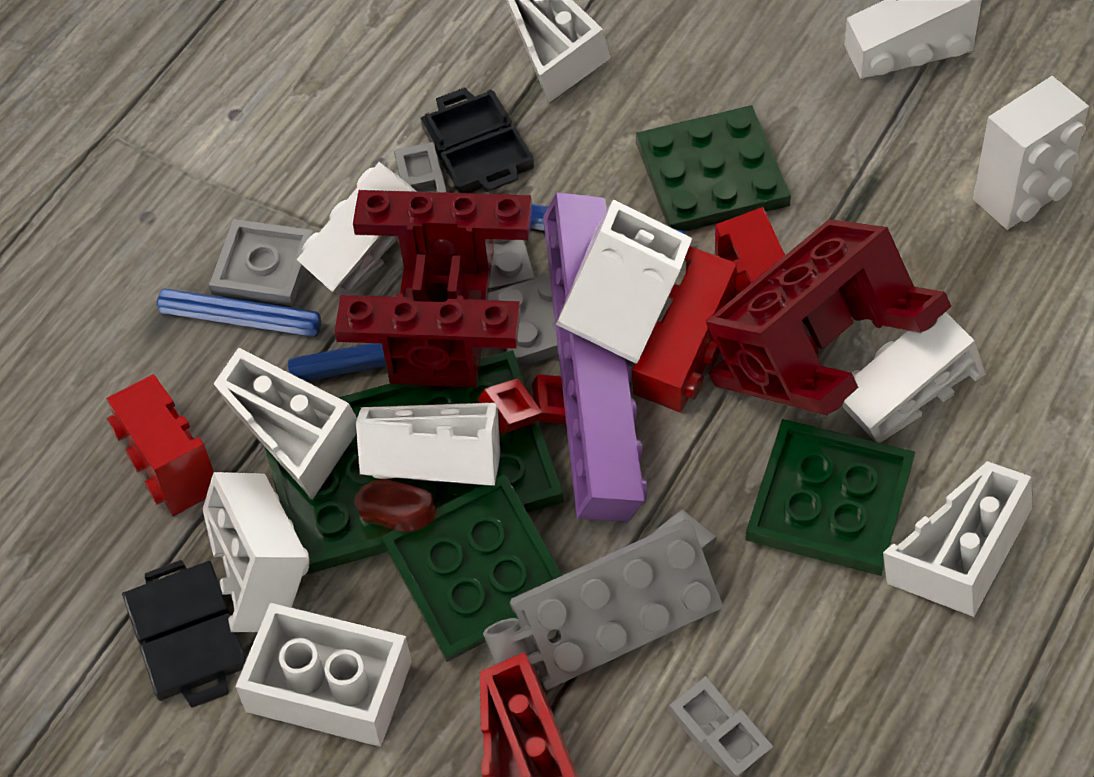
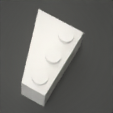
M507 0L511 15L548 103L552 102L611 58L603 29L573 0Z
M883 0L847 18L844 46L860 79L884 75L888 72L912 66H921L928 62L973 52L982 0Z
M380 162L374 168H369L361 175L357 182L356 190L347 200L341 201L334 207L330 214L329 222L320 232L314 233L307 239L303 245L302 254L297 258V261L327 288L339 296L351 295L384 264L380 257L396 241L399 242L398 236L354 234L353 218L358 190L417 192Z
M945 312L937 319V323L932 328L922 333L907 331L895 342L890 341L884 344L875 354L874 360L861 371H853L852 374L859 388L845 399L842 406L875 442L881 443L922 416V412L919 410L921 406L937 396L942 402L954 396L955 391L951 387L968 376L977 381L986 375L975 340Z
M238 348L214 382V385L232 411L313 500L356 435L357 417L349 403Z
M497 403L361 407L356 420L360 474L373 475V477L378 479L398 477L495 486L500 459Z
M987 461L946 497V504L930 518L924 516L915 524V531L898 546L893 543L883 552L887 584L974 617L1032 510L1031 476Z
M214 472L204 502L203 514L213 557H222L227 578H221L220 580L222 594H231L235 611L228 619L231 632H258L270 603L292 608L301 578L306 575L309 568V555L307 550L303 548L294 531L292 521L288 519L280 504L278 494L274 492L265 474Z

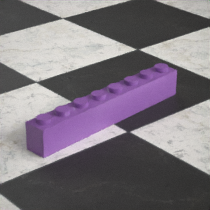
M556 192L543 219L577 519L629 522L647 498V482L644 478H641L639 464L642 456V443L639 438H636L634 425L637 405L636 401L631 399L629 387L632 376L631 363L626 361V358L556 325L595 229L606 212L605 198Z

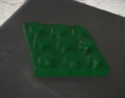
M752 105L636 133V145L667 226L672 229L685 232L718 224L761 207L767 212L790 206V192Z
M782 419L746 529L745 541L882 576L885 566L883 552L891 544L913 465L915 451Z
M506 474L496 478L495 486L481 485L381 536L384 547L446 662L485 643L486 640L483 632L494 623L509 618L518 619L517 614L510 605L512 598L562 576Z

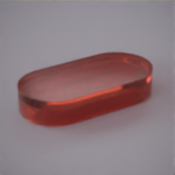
M386 479L375 480L364 485L354 498L355 506L363 520L403 532L418 530L426 526L433 520L437 511L432 496L427 490Z

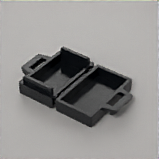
M464 87L436 98L438 111L430 114L426 113L424 114L425 116L421 117L422 129L429 141L434 142L436 154L442 160V164L458 193H471L481 188L489 192L517 181L518 174L534 168V159L516 127L512 126V120L495 92L491 89L487 90L486 93L474 96Z
M179 560L146 572V584L122 593L157 699L162 701L182 693L190 707L193 708L228 695L227 676L243 670L246 658L237 633L231 632L228 621L230 617L229 610L211 561L187 569L183 561ZM176 571H180V572H177V573H174V574H171V575H169V576H166V577H163V578H161V579H158V580L153 581L154 579H157V578H159V577L168 575V574L173 573V572H176ZM218 680L219 685L192 695L191 689Z

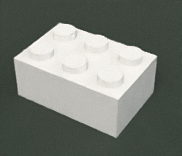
M1051 76L990 115L987 120L973 200L1008 230L1020 221L1027 222L1032 219L1039 209L1050 201L1062 199L1072 186L1071 178L1074 166L1079 158L1078 150L1081 137L1086 130L1084 125L1089 105L1055 77Z
M270 603L236 684V690L245 712L381 747L412 660L407 639L404 635Z

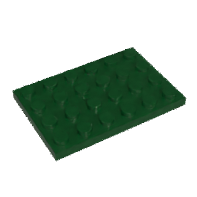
M511 350L481 359L477 388L389 383L338 398L349 403L354 414L358 417L361 407L480 403L478 398L486 388L519 378L525 388L526 385L514 351ZM538 420L534 424L505 434H501L499 431L500 459L496 478L506 474L526 512L563 503V491ZM356 433L312 500L265 447L280 504L288 519L292 521L294 531L309 555V568L306 575L387 552L382 543L381 536L481 486V484L398 477L378 479L373 477V475L360 474Z

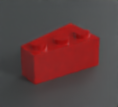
M763 207L715 225V255L737 263L736 295L785 256ZM810 335L808 338L815 353L818 354V348Z
M689 246L684 259L686 261V273L680 285H673L668 296L673 301L661 322H656L637 364H634L632 369L634 395L680 413L689 398L694 400L697 397L703 384L704 375L702 374L706 366H713L720 354V350L705 321L736 296L737 263Z
M152 374L107 397L106 399L113 415L107 417L106 420L118 441L124 438L127 439L130 447L126 448L125 452L135 471L138 473L145 470L149 476V479L144 481V484L155 504L158 505L164 502L171 515L175 516L205 500L214 473L206 448L199 437L193 438L188 430L190 428L189 422L184 415L180 416L178 414L174 401L157 377Z
M523 652L480 671V718L484 760H481L482 777H578L539 677L526 653Z

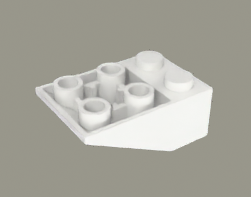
M613 200L595 229L556 325L637 364L680 272L692 238Z

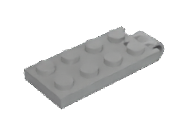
M685 519L512 598L510 605L517 614L518 619L509 618L496 622L485 629L483 635L495 665L525 652L532 666L537 665L541 675L540 681L545 690H548L722 609L723 605L693 523ZM556 629L555 637L548 639V633Z

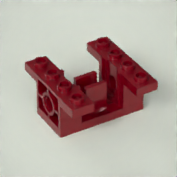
M358 190L353 218L354 234L398 236L404 267L400 293H397L396 297L340 295L334 331L336 341L382 344L390 384L477 388L482 348L517 349L521 314L520 301L488 300L494 253L493 239L529 240L532 213L531 195Z
M828 219L705 321L724 358L708 374L715 387L828 415L842 407L845 399L859 387L851 372L821 365L808 338L810 335L817 348L824 349L854 323L852 317L856 321L871 320L876 328L887 326L922 333L932 328L937 323V319L952 306L946 292L914 287L888 227Z

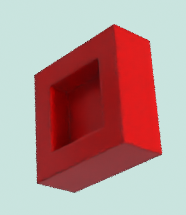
M537 374L532 382L533 400L542 411L538 421L566 424L561 376Z
M519 378L486 388L478 398L480 403H497L499 431L501 434L534 424L542 414V411Z

